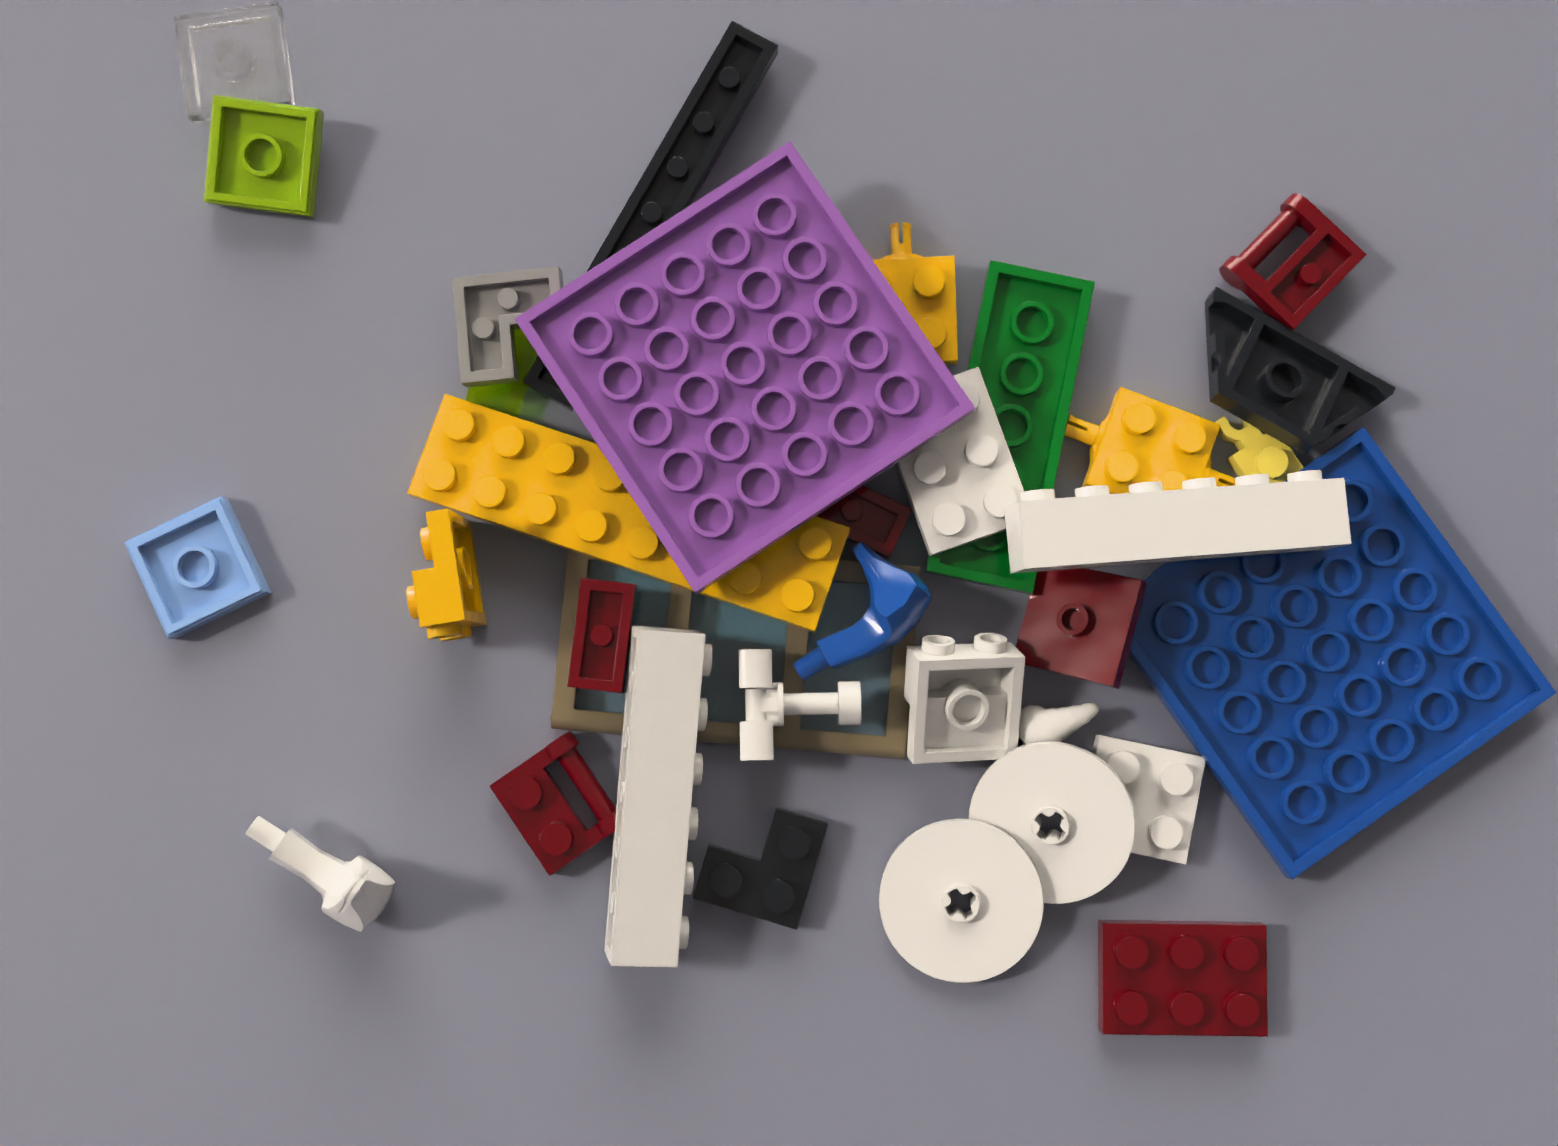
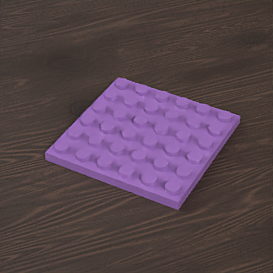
M790 141L515 318V321L696 595L972 414L975 409L972 402Z

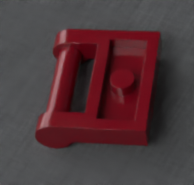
M1298 193L1291 194L1281 204V213L1238 257L1230 256L1219 268L1220 275L1230 286L1241 290L1268 316L1292 330L1367 255L1315 205ZM1296 227L1306 231L1310 236L1267 280L1255 271L1262 261Z
M571 730L489 786L549 876L615 831L616 806L576 749L580 743ZM556 760L560 762L599 820L590 829L586 828L546 768Z

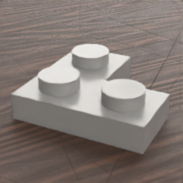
M559 266L453 277L452 284L461 384L467 388L519 382L514 329L521 328L515 321V318L564 287L562 270Z

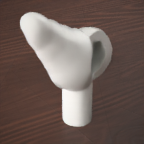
M1083 703L1081 705L1045 709L1039 705H1028L1022 708L1019 727V738L1023 741L1022 745L1042 741L1062 742L1094 718L1099 712V706L1095 703Z

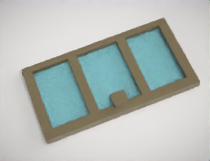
M571 550L567 551L553 705L550 716L551 729L622 735L627 676L624 693L567 687L581 578L638 585L633 626L688 629L706 634L705 643L712 645V668L709 677L702 676L700 698L707 699L708 717L705 731H697V741L740 745V722L746 721L745 689H739L738 650L772 649V683L783 682V693L838 692V681H860L861 725H839L838 714L784 715V726L773 727L774 748L905 759L910 708L909 703L904 698L907 646L915 645L916 626L896 645L840 669H833L828 666L806 681L801 679L793 666L795 661L819 647L816 641L853 626L862 619L869 609L871 601L870 586L859 561L840 560L819 624L814 633L701 594L696 595L695 592ZM894 564L901 569L916 574L920 578L921 566Z

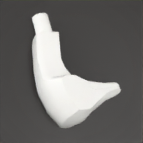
M260 816L254 820L245 833L272 851L269 857L271 861L302 877L315 888L323 898L321 907L323 913L342 925L362 932L377 919L391 897L396 881L363 856L358 855L352 861L344 862L321 851L291 828L285 833Z

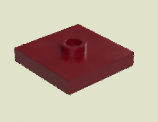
M1089 568L1037 572L1033 593L1030 594L1016 648L1025 656V666L1119 689L1147 583L1141 579Z

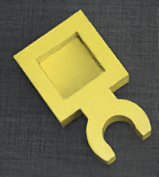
M1225 416L1215 422L1220 424L1218 437L1225 442L1234 443L1238 449L1236 453L1226 459L1238 477L1252 474H1269L1270 483L1285 481L1287 474L1298 472L1304 468L1288 445L1266 433L1262 434L1258 428L1243 421L1242 429L1238 430L1229 424Z

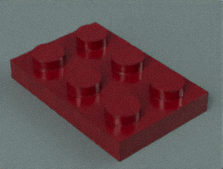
M1098 920V1030L1102 1034L1268 1037L1267 926L1261 922Z

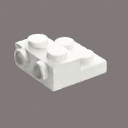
M980 633L974 636V643L955 644V640L948 636L927 635L922 638V645L907 646L904 698L910 705L907 757L912 764L997 760L1005 753L1018 747L1025 656L1011 642H1007L1005 636L996 633Z

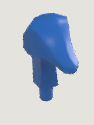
M859 542L857 545H854L852 551L862 565L870 586V607L862 619L853 626L816 641L819 647L793 663L798 675L803 681H806L828 666L833 669H840L896 645L920 622L933 599L926 584L916 574L901 569L879 556L865 543Z

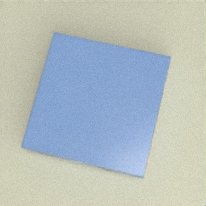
M223 496L124 542L165 634L169 639H176L271 593L228 498Z

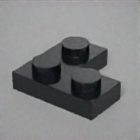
M776 807L761 859L709 843L693 898L797 930L828 823Z

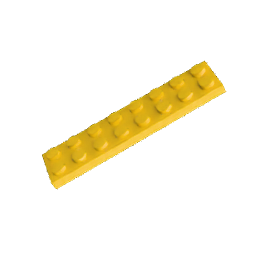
M444 394L407 492L409 495L694 592L596 443ZM814 517L699 594L815 633L850 533V527Z

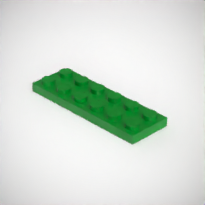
M990 260L967 370L976 367L980 369L1024 492L1038 489H1054L1095 282ZM1006 530L930 557L928 554L925 573L1024 594L1033 593L1037 572L1010 574Z

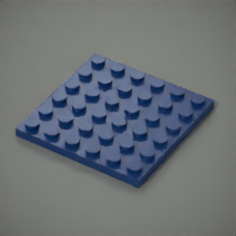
M1364 427L1354 431L1298 471L1321 470L1322 479L1344 478L1352 544L1327 550L1165 562L1141 579L1147 583L1129 650V656L1195 750L1200 756L1204 757L1207 767L1283 875L1292 880L1557 693Z

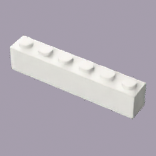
M1308 470L1287 474L1288 482L1270 483L1269 474H1252L1234 478V486L1217 487L1216 478L1209 477L1182 481V489L1163 491L1161 481H1151L1128 485L1129 493L1109 494L1108 485L1076 488L1075 497L1055 498L1054 489L1021 492V501H1017L1004 508L1010 574L1327 550L1350 545L1352 542L1344 478L1322 479L1321 470Z
M631 625L604 948L611 966L678 967L679 949H687L689 920L688 916H682L683 896L691 895L693 890L694 867L691 861H687L688 840H696L699 821L697 807H691L693 786H700L703 775L702 753H696L697 731H705L708 717L707 699L700 698L702 676L709 677L712 668V645L706 644V634L697 630Z

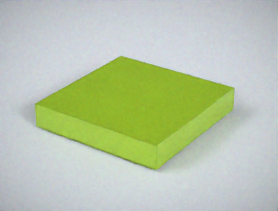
M213 95L204 202L212 205L314 218L324 112L317 108Z

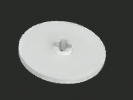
M1042 741L1022 745L1005 753L985 771L979 780L969 808L970 820L981 821L999 828L1014 838L1027 852L1040 878L1043 903H1071L1100 892L1122 871L1132 851L1135 835V815L1131 798L1125 785L1105 761L1086 749L1072 744ZM1055 812L1062 815L1060 827L1063 831L1061 833L1056 829H1051L1048 833L1041 831L1042 818L1039 816L1040 813L1048 817L1052 816Z
M948 819L934 822L908 836L897 847L887 862L879 891V909L883 927L897 952L919 971L931 977L955 983L986 980L1007 971L1027 953L1036 939L1044 909L1043 891L1038 872L1023 847L999 828L970 819ZM957 888L962 895L971 891L974 894L970 899L971 910L964 912L960 907H955L951 910L948 907L951 903L950 891Z

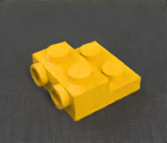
M448 508L426 512L428 527L421 528V545L426 560H433L434 568L411 571L413 586H408L406 593L410 615L413 619H419L421 628H426L428 640L452 641L472 637L471 627L487 624L471 521Z

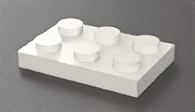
M979 367L953 375L974 405V412L896 463L929 557L1005 531L1004 508L1017 501H1021L1020 493L1024 492Z

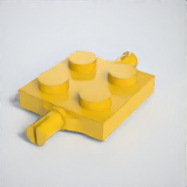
M902 222V243H900L899 223L891 224L889 226L891 255L881 259H874L873 261L944 364L958 365L955 255L923 257L912 254V224Z
M1120 387L1115 393L1108 415L1099 426L1074 417L1071 414L1068 416L1064 436L1090 445V465L1082 487L1108 485L1109 494L1129 493L1128 485L1161 481L1163 491L1182 489V481L1209 477L1216 478L1217 487L1235 485L1234 477L1211 469V451L1220 428L1218 423Z

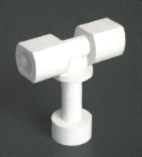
M772 649L738 650L739 689H745L746 721L740 722V761L774 760L773 727L784 726V715L838 714L839 725H861L860 681H838V692L783 693V682L772 683Z

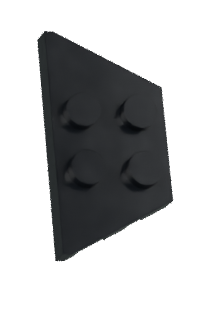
M1215 287L1205 301L1210 402L1303 455L1380 405L1395 391L1394 386L1218 287Z

